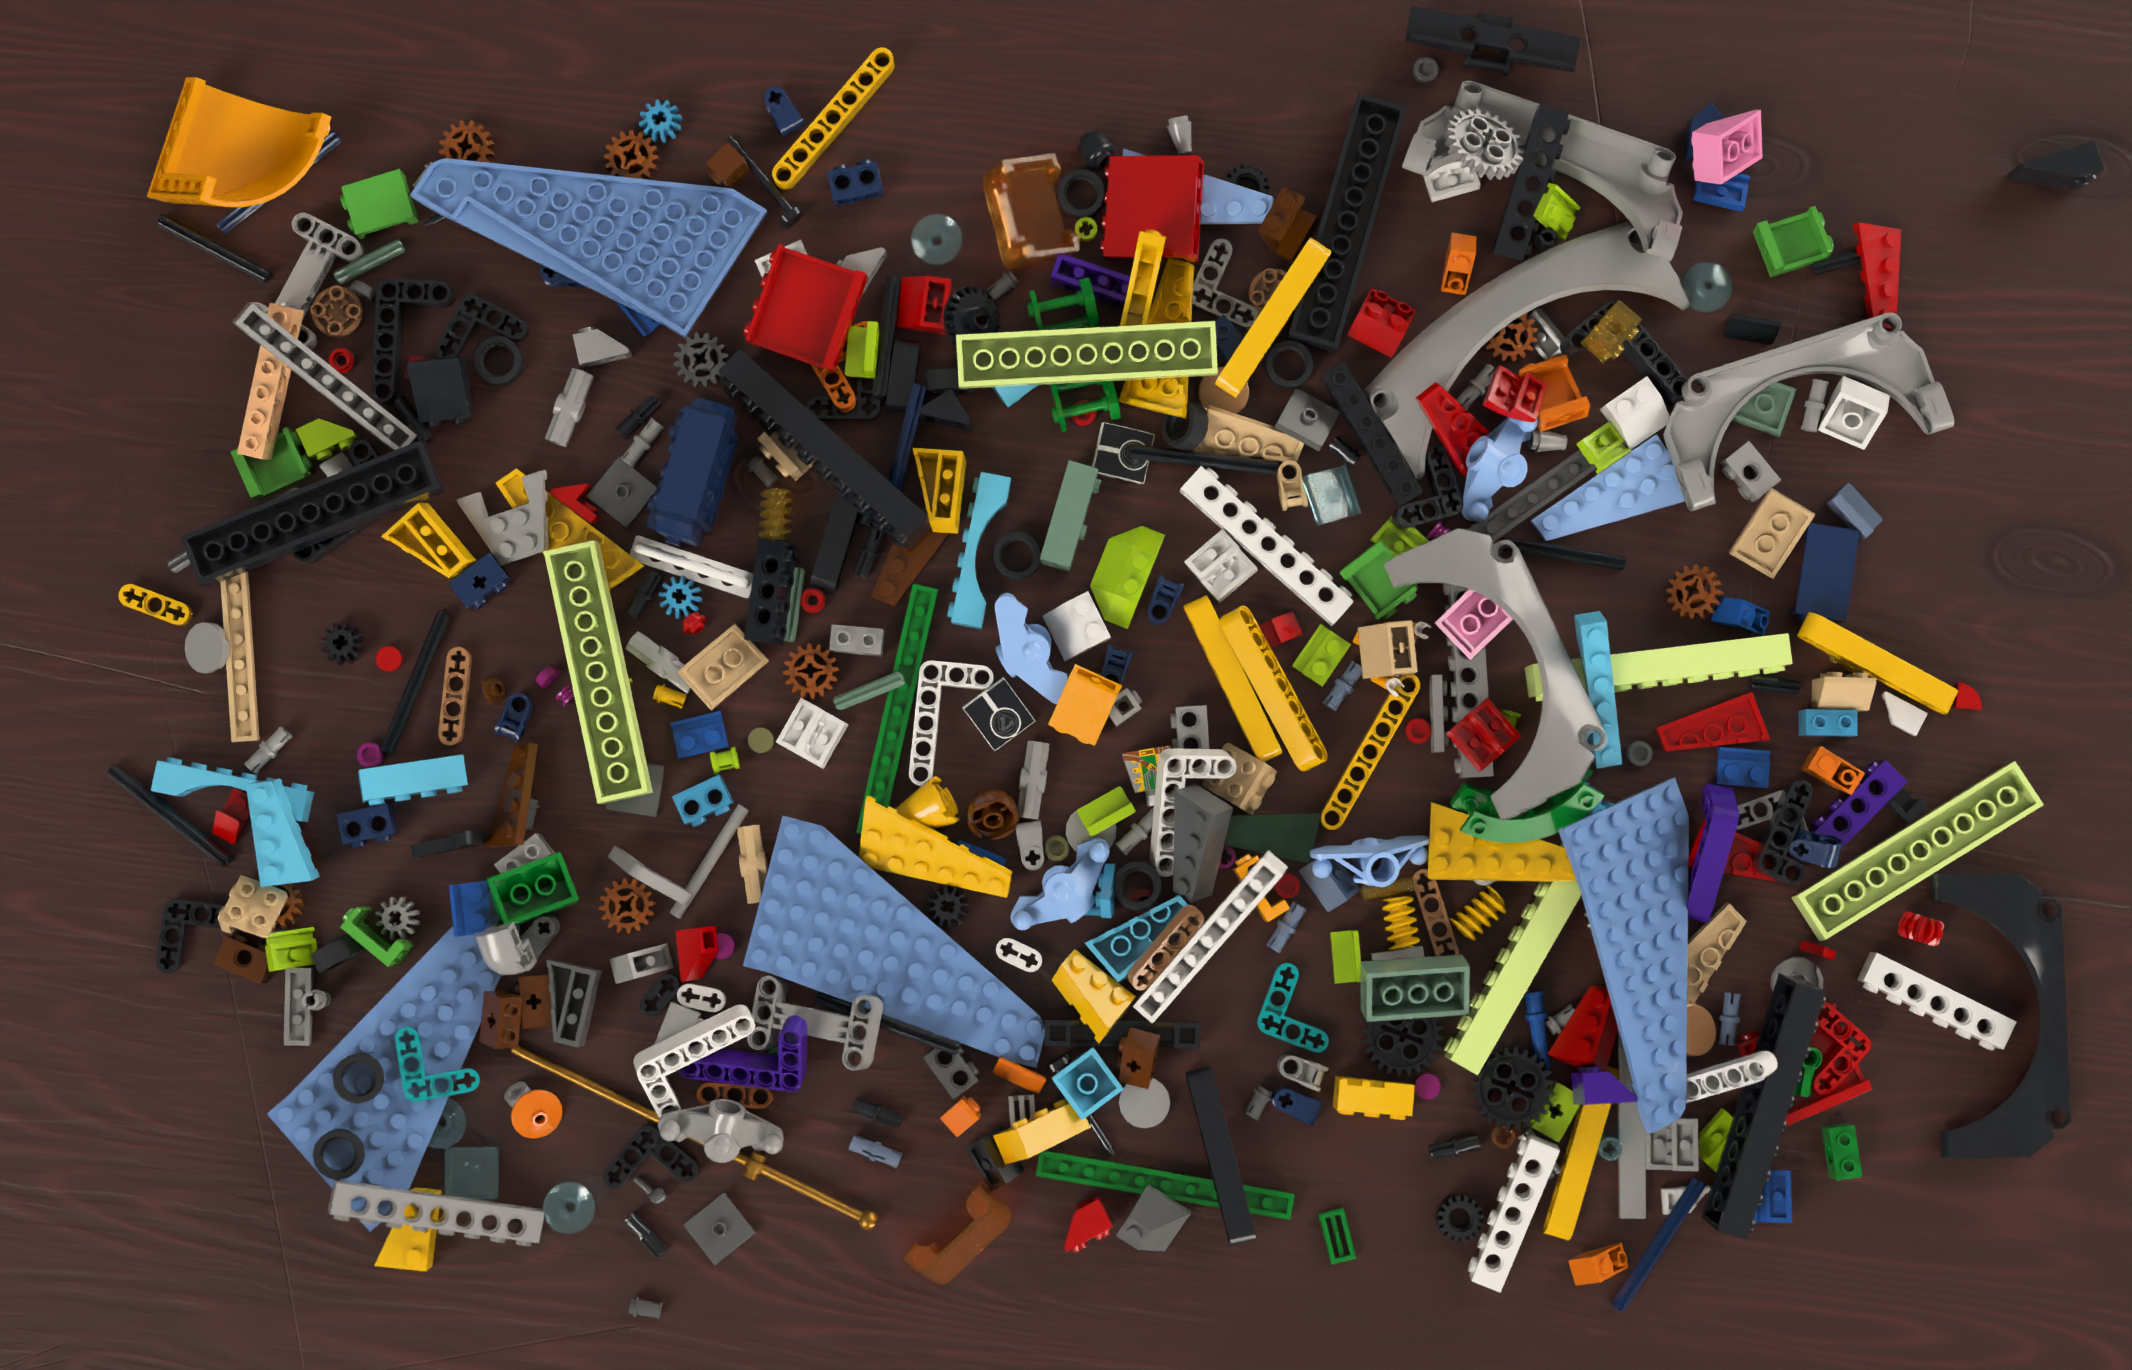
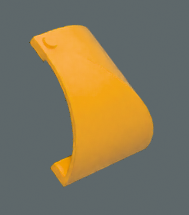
M186 77L147 194L148 198L176 204L222 207L253 206L272 200L285 193L306 174L315 161L324 138L329 134L331 116L324 113L303 114L271 107L205 84L206 81L200 78Z

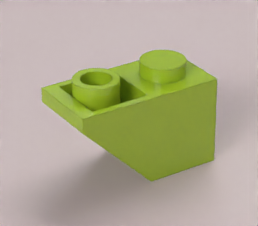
M322 419L314 420L296 429L308 457L313 460L318 459V461L328 459L332 456L331 452L340 448L341 450L349 449L354 441L361 439L355 431Z

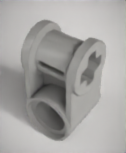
M1041 820L1016 823L1018 846H1020L1022 864L1028 870H1038L1044 863ZM1029 852H1035L1036 856H1040V859L1036 860V865H1031L1030 861L1025 860V858L1030 856Z
M1284 1054L1277 1061V1069L1284 1077L1320 1092L1321 1087L1319 1085L1324 1072H1327L1329 1067L1292 1054ZM1290 1059L1296 1062V1069L1292 1073H1286L1283 1068L1284 1063Z

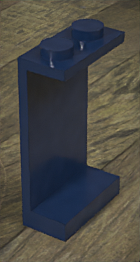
M1815 523L1808 525L1802 536H1806L1796 606L1795 609L1790 610V615L1797 616V621L1804 622L1808 612H1812L1837 625L1838 623L1846 622L1860 531Z

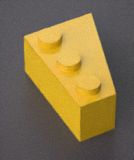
M913 448L932 531L958 534L966 470V459L963 451Z
M417 503L381 536L398 545L407 553L416 556L423 563L448 578H457L477 562L429 503Z
M1076 949L1061 964L1052 979V982L1069 1005H1074L1080 1013V1019L1083 1024H1088L1094 1032V1038L1098 1044L1124 1015L1136 997Z
M1335 1076L1333 1107L1339 1114L1354 1115V1112H1364V1116L1380 1117V1114H1390V1119L1405 1120V1116H1412L1415 1085L1404 1082Z
M1064 1098L1053 1103V1109L1049 1111L1047 1108L1041 1109L1033 1113V1118L1018 1120L1012 1123L1013 1127L993 1137L1004 1163L1009 1164L1030 1158L1091 1128L1087 1118L1081 1120L1067 1099Z
M418 1187L411 1189L413 1191L441 1194V1190ZM407 1205L404 1209V1215L407 1217L415 1215L417 1205ZM434 1208L431 1211V1220H438L439 1208ZM402 1224V1228H392L374 1266L417 1271L431 1269L433 1266L437 1229L428 1228V1232L412 1230L413 1226Z

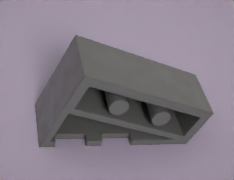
M554 959L546 960L552 1006L553 1042L574 1047L585 1046L602 970Z

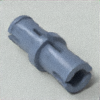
M1351 661L1340 679L1337 678L1335 680V686L1325 698L1323 704L1333 711H1337L1347 694L1352 693V687L1362 675V667L1359 664Z
M1293 901L1283 919L1277 922L1278 927L1266 945L1280 953L1291 934H1295V928L1307 909Z
M1724 992L1723 1014L1719 1018L1722 1021L1719 1044L1726 1045L1727 1034H1729L1728 1045L1735 1046L1736 1027L1737 1023H1740L1738 1010L1741 994L1734 993L1733 1003H1730L1731 992Z
M857 1135L853 1136L849 1146L850 1151L869 1157L870 1161L875 1162L877 1160L896 1169L903 1154L902 1152L882 1146L881 1142L876 1141L875 1143Z

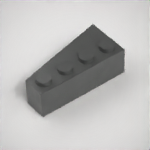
M1197 784L1175 791L1173 891L1190 903L1212 895L1233 810L1232 806Z

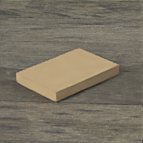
M1770 487L1729 550V554L1774 579L1814 518L1815 513Z
M734 623L679 669L677 673L712 711L764 667L769 660L753 642L744 640V632Z

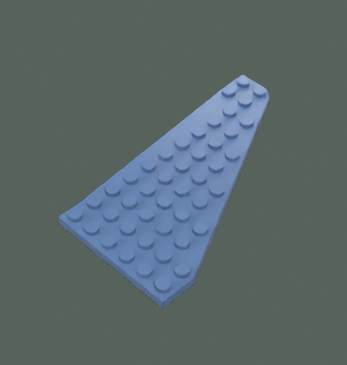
M489 891L488 895L492 923L499 921V918L494 908L492 897ZM517 925L515 927L519 935L520 925ZM452 926L284 1100L267 1113L331 1188L334 1179H329L318 1171L314 1165L313 1151L320 1137L329 1131L344 1129L353 1132L360 1138L364 1145L365 1156L363 1164L356 1173L340 1180L409 1190L449 1096L412 1102L405 1097L395 1035L403 1027H412L418 1032L426 1076L460 1070L481 1024L484 991H495L501 974L491 970L483 960L475 936L454 937ZM404 1031V1036L400 1037V1042H405L407 1050H401L402 1056L410 1052L418 1053L417 1047L411 1049L410 1042L415 1040V1036L410 1035L408 1031ZM362 1053L371 1055L379 1061L384 1071L385 1080L381 1091L376 1097L368 1102L356 1104L347 1102L338 1095L333 1084V1074L341 1060L349 1055ZM413 1056L407 1057L404 1061V1067L407 1071L414 1072L419 1067V1061ZM363 1063L350 1065L343 1075V1083L346 1089L355 1094H362L370 1090L375 1079L371 1067ZM453 1074L451 1077L455 1084L457 1075ZM440 1077L435 1081L434 1087L438 1092L444 1093L449 1089L450 1083L446 1078ZM425 1080L426 1086H418L417 1082L412 1083V1088L408 1089L409 1094L413 1093L415 1097H419L421 1091L428 1090L427 1096L433 1095L430 1089L431 1080ZM345 1139L330 1141L324 1148V1161L332 1169H346L351 1165L355 1157L352 1144ZM360 1196L355 1197L351 1202V1208L361 1209L365 1204V1199ZM388 1200L381 1201L377 1207L378 1212H388L391 1208V1202ZM376 1221L375 1225L364 1223L363 1225L371 1231L382 1221Z

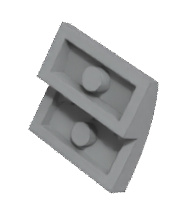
M1679 1118L1654 1133L1645 1132L1646 1169L1699 1171L1698 1119Z

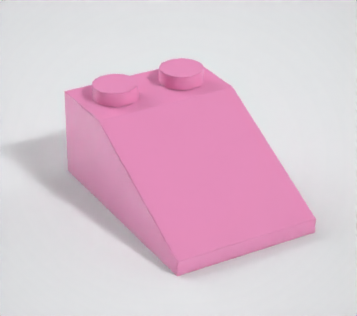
M1756 109L1706 123L1692 132L1693 169L1696 181L1721 185L1763 158L1761 110Z
M1468 590L1435 624L1471 660L1513 618L1495 602L1481 594Z

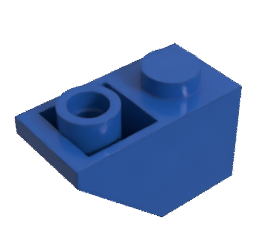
M1717 597L1721 605L1714 606L1715 613L1712 615V622L1724 627L1764 636L1769 623L1770 611L1743 599Z

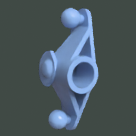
M1508 417L1489 435L1480 437L1472 445L1466 458L1468 472L1463 495V508L1461 510L1466 520L1476 522L1485 520L1488 517L1489 510L1493 507L1491 496L1502 486L1515 487L1525 479L1527 463L1520 454L1521 442L1530 440L1531 432L1538 425V418L1535 422H1526Z
M1004 593L995 602V614L1001 642L1000 645L995 647L997 655L1011 677L1017 675L1049 701L1057 704L1067 683L1068 676L1065 672L1053 670L1048 660L1052 640L1050 633L1039 624L1027 625L1025 618L1028 608L1016 600L1014 595Z
M1422 835L1398 836L1389 840L1367 837L1353 841L1352 845L1324 846L1310 851V857L1317 860L1312 865V871L1318 878L1328 877L1332 873V865L1328 859H1334L1356 873L1353 876L1355 883L1385 887L1396 880L1399 870L1408 859L1415 865H1422L1428 860L1429 854L1424 845L1429 844V837ZM1341 858H1352V865ZM1380 858V864L1378 868L1371 871V866L1374 863V861Z
M1098 837L1077 845L1076 862L1070 867L1055 865L1049 868L1043 875V891L1039 895L1019 896L1010 915L1011 922L1015 928L1027 930L1035 924L1064 918L1073 923L1085 915L1096 902V897L1092 893L1102 867L1109 857L1110 847L1108 842Z

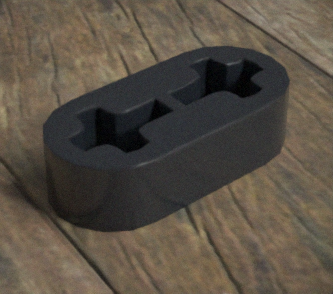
M670 973L659 977L640 1001L642 1013L650 1017L659 1015L677 994L681 987L680 979ZM673 979L672 985L675 989L673 991L669 989L662 994L661 990L665 986L663 980ZM658 995L660 999L656 1003L657 1011L654 1009L648 1011L646 1009L648 1007L647 999L650 1001L654 1000Z

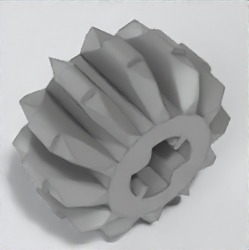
M390 897L389 904L382 902L380 905L384 912L376 911L375 913L376 916L382 917L381 921L376 922V926H385L381 930V934L386 935L390 932L389 937L392 940H395L397 935L400 939H406V932L414 934L415 930L411 924H420L419 920L413 919V916L420 914L419 910L411 911L415 903L410 901L406 904L405 897H400L398 902L395 897ZM401 913L402 915L400 916V920L402 922L394 923V920L396 919L394 914Z

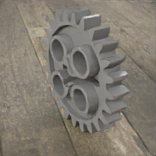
M1468 109L1466 113L1460 111L1457 116L1454 115L1445 129L1446 132L1443 137L1447 139L1444 145L1450 147L1448 154H1455L1456 156L1453 161H1461L1462 169L1469 167L1470 174H1473L1474 171L1478 172L1479 178H1482L1484 174L1487 175L1489 180H1492L1494 175L1498 180H1501L1503 175L1508 178L1511 173H1515L1523 161L1522 156L1525 151L1521 150L1524 144L1518 142L1520 135H1513L1512 133L1515 128H1507L1506 120L1499 122L1498 115L1492 118L1489 111L1482 115L1479 109L1474 114ZM1490 132L1491 135L1483 149V153L1478 157L1477 154L1485 140V136Z

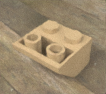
M1412 620L1358 627L1363 679L1415 674L1418 672Z
M1842 672L1820 674V678L1812 680L1811 709L1869 711L1876 686V678H1868V673H1852V675H1846V677H1842Z

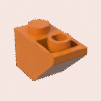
M1451 232L1441 291L1466 295L1476 255V236Z
M1822 746L1813 747L1800 768L1819 781L1849 795L1853 794L1865 774Z
M963 1095L941 1115L940 1119L958 1137L980 1118L981 1114L979 1111L981 1107L972 1097L967 1099Z
M1622 1242L1591 1250L1568 1260L1575 1285L1600 1283L1629 1268Z

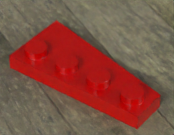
M1435 382L1418 395L1416 400L1459 473L1465 476L1468 472L1466 458L1470 448L1477 439L1487 436L1491 432L1466 411L1441 385Z
M1706 819L1702 820L1689 851L1688 867L1693 868ZM1735 832L1724 873L1777 882L1758 873L1753 867V857L1760 843ZM1765 855L1762 859V864L1766 869L1772 866V860L1768 855ZM1786 855L1787 857H1789V858H1791V859H1793V860L1799 862L1798 860L1794 859L1793 857H1791V856H1789V855ZM1791 866L1786 869V876L1790 880H1792L1795 872Z

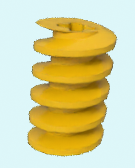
M1489 885L1487 886L1489 894L1483 891L1479 893L1481 901L1476 898L1471 900L1474 908L1468 905L1464 906L1466 915L1461 912L1456 913L1458 922L1452 918L1450 919L1453 925L1466 938L1473 941L1476 940L1474 931L1480 934L1484 933L1481 927L1482 924L1489 928L1491 927L1490 917L1497 921L1499 920L1497 911L1504 914L1507 913L1504 907L1505 902Z
M1402 896L1383 899V901H1387L1389 904L1383 906L1382 910L1390 912L1389 915L1384 917V921L1392 922L1391 925L1385 928V931L1393 932V935L1389 936L1387 941L1395 942V945L1388 948L1389 951L1413 948V945L1420 942V938L1412 936V934L1419 931L1418 928L1410 926V924L1417 921L1416 917L1409 916L1410 913L1415 911V908L1407 906L1408 903L1414 900L1413 897Z

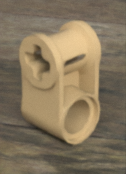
M1287 460L1278 467L1276 474L1282 511H1286L1289 507L1300 505L1308 507L1301 468L1297 462ZM1283 467H1292L1295 470V477L1293 479H1286L1282 474Z

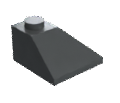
M1147 1184L1122 1221L1116 1236L1137 1250L1165 1252L1191 1214V1211Z

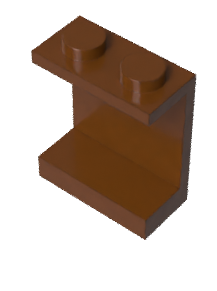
M1283 187L1259 227L1258 232L1273 254L1294 263L1319 219L1316 215L1300 209L1306 199L1305 196Z

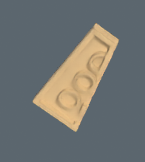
M1209 405L1207 410L1209 423L1206 436L1202 443L1192 450L1221 455H1238L1247 458L1261 457L1264 460L1285 462L1293 460L1297 462L1304 443L1274 428L1275 426Z
M1726 902L1710 918L1709 922L1705 923L1688 940L1687 1005H1696L1695 1001L1700 993H1703L1706 989L1707 982L1714 970L1717 971L1722 963V957L1727 950H1730L1747 922L1730 903Z

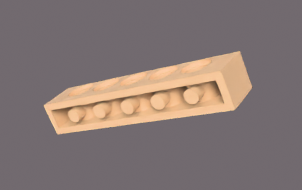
M269 303L267 315L298 339L304 310ZM261 345L237 454L272 460L291 369Z

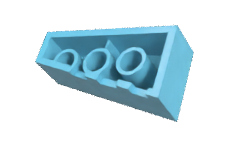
M463 755L360 769L358 771L362 803H369V806L384 804L385 800L395 798V802L410 800L411 795L421 794V798L437 796L436 791L447 790V794L463 792L462 787H467L468 785Z
M281 779L255 781L246 784L260 886L305 882L319 878L317 868L315 869L311 860L309 848L306 847L300 833L302 832L300 826L296 823L292 813L293 809Z
M1179 895L1105 932V934L1089 940L1085 944L1117 982L1121 984L1128 978L1130 968L1178 912L1188 904ZM1192 916L1188 917V919L1191 921L1195 918ZM1179 933L1172 934L1169 938V942Z

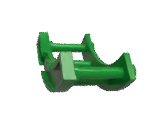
M1089 277L1079 279L1081 290L1076 291L1077 294L1037 303L1034 290L1029 291L1031 302L1027 303L1030 318H1035L1037 331L1099 327L1095 297ZM1075 304L1084 305L1086 314H1082L1080 318L1042 326L1040 313ZM1113 381L1050 384L1055 408H1051L1054 423H1060L1062 432L1067 431L1064 418L1097 410H1109L1111 420L1121 418ZM1097 383V386L1102 385L1105 396H1101L1100 400L1062 408L1058 392Z
M1589 767L1579 784L1546 799V802L1505 821H1501L1490 798L1495 791L1477 788L1464 782L1450 801L1451 807L1469 815L1460 828L1461 832L1487 841L1517 843L1538 840L1558 833V829L1585 817L1598 805L1605 795L1585 784V781L1593 773L1592 768ZM1553 806L1552 808H1550V809H1548V810H1546V811H1543V812H1540V813L1535 814L1536 812L1542 811V810H1544V809H1547V808Z

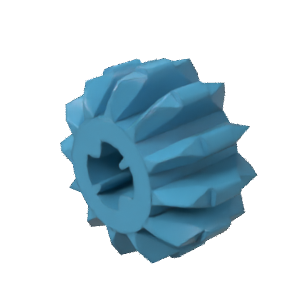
M656 99L654 107L646 103L645 106L648 112H640V116L644 120H641L639 125L641 128H645L643 131L645 137L651 135L652 141L656 142L660 136L662 142L666 143L667 135H670L672 139L676 138L673 130L681 131L682 127L678 122L682 121V116L677 114L678 108L676 105L670 107V102L665 100L661 106L659 99ZM662 117H664L666 122H660V124L657 125L656 120H661Z
M682 575L679 583L675 577L670 578L671 587L667 583L662 584L668 591L667 593L659 592V597L666 598V600L660 603V606H669L666 610L667 615H671L675 611V618L680 619L682 611L686 617L690 615L688 610L690 608L698 612L699 608L693 604L694 602H702L703 599L701 597L695 596L702 590L700 587L693 588L695 585L693 579L689 580L686 584V577ZM679 591H682L687 596L685 601L681 600V604L675 599L676 594L680 595Z

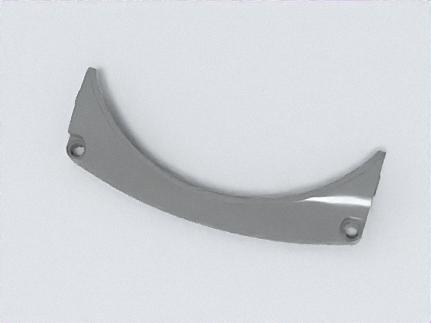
M1624 222L1562 243L1526 260L1486 283L1450 308L1417 335L1365 388L1363 394L1378 419L1388 431L1395 447L1416 481L1424 477L1426 451L1433 428L1417 402L1416 397L1435 382L1448 392L1464 366L1475 353L1498 331L1516 318L1555 299L1581 292L1598 290H1626L1644 293L1664 299L1682 311L1690 306L1679 277L1669 261L1644 253L1641 239L1636 230L1634 237L1631 240L1629 239L1631 232L1635 230L1631 222ZM1381 393L1380 400L1374 403L1375 396Z

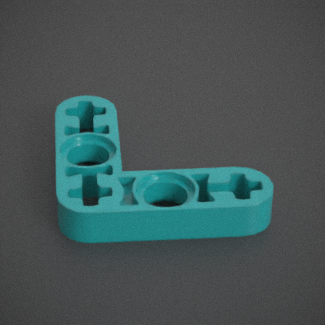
M1281 963L1275 970L1258 1015V1028L1265 1034L1309 1051L1322 1052L1329 1043L1325 1032L1284 1016L1299 973L1293 964ZM1287 967H1290V972L1294 974V977L1292 979L1288 978L1285 986H1290L1289 991L1282 987H1274L1276 981L1281 984L1283 976L1280 975L1281 969L1286 970ZM1273 992H1283L1285 1001L1282 1005L1276 1006L1272 1004L1270 998ZM1272 1015V1020L1276 1023L1281 1024V1019L1286 1020L1281 1027V1035L1276 1034L1278 1028L1270 1026L1268 1030L1264 1029L1265 1024L1262 1023V1019ZM1291 1024H1296L1300 1028V1034L1295 1039L1288 1038L1285 1033L1287 1026ZM1305 1028L1310 1029L1307 1033L1310 1036L1316 1037L1317 1033L1321 1034L1320 1039L1324 1041L1323 1045H1317L1316 1048H1313V1042L1305 1039V1044L1300 1043L1304 1037Z
M403 1027L397 1031L395 1035L396 1050L403 1092L408 1100L412 1102L471 1092L478 1087L480 1076L471 1068L426 1076L418 1032L412 1027ZM404 1031H408L410 1035L415 1036V1040H412L410 1044L411 1049L417 1047L418 1053L410 1052L402 1056L401 1050H407L406 1043L400 1042V1037L404 1036ZM413 1056L418 1059L419 1067L416 1071L409 1072L405 1069L404 1061L407 1057ZM465 1073H469L471 1077L475 1076L476 1081L472 1082V1087L467 1088V1085L464 1083L458 1084L459 1090L453 1091L454 1081L451 1075L456 1074V1080L464 1078ZM440 1077L446 1078L450 1083L449 1089L444 1093L438 1092L434 1087L435 1081ZM425 1080H431L430 1089L433 1095L427 1096L428 1090L421 1091L419 1097H415L413 1093L409 1094L408 1089L412 1088V1083L417 1082L418 1086H426Z

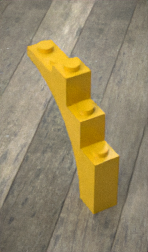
M1146 230V232L1140 231L1120 326L1147 325L1166 238L1157 231Z

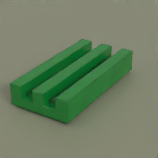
M1341 1207L1336 1210L1318 1213L1331 1265L1356 1259L1344 1208ZM1336 1215H1340L1349 1255L1344 1254L1335 1219ZM1330 1217L1339 1253L1337 1258L1334 1256L1325 1220Z

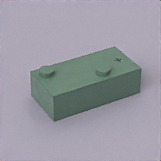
M1068 461L1041 553L1040 564L1070 572L1079 539L1084 540L1087 525H1084L1092 494H1098L1101 480L1097 479L1098 468Z
M1463 955L1361 962V1011L1367 1022L1468 1015L1470 966Z

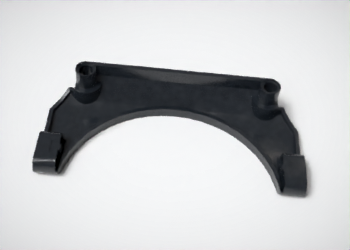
M2018 873L1931 874L1929 876L1931 900L1953 904L1977 914L2001 931L2014 945L2030 971L2035 984L2040 1009V1030L2033 1060L2020 1084L2004 1102L1982 1118L1955 1129L1940 1131L1941 1158L1986 1159L1992 1157H2030L2053 1139V1131L2051 1129H2063L2071 1122L2061 904L2052 898H2042L2043 891ZM2052 902L2057 906V913L2053 917H2046L2043 914L2042 907L2045 903ZM2063 1110L2066 1113L2065 1121L2062 1123L2053 1122L2051 1119L2053 1111Z

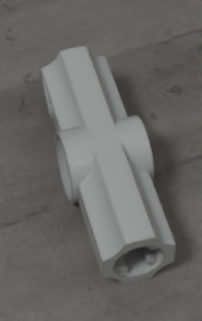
M572 368L563 393H560L556 399L553 408L554 416L545 436L546 440L567 447L574 426L583 415L586 405L585 398L594 378L593 375Z
M639 631L632 636L625 648L646 663L650 670L663 679H668L683 692L688 694L692 690L677 673L684 666L677 656L663 646H658Z
M1028 741L1025 764L1021 770L1019 783L1020 797L1017 809L1021 818L1038 820L1041 797L1045 791L1047 777L1046 764L1050 749L1048 743Z

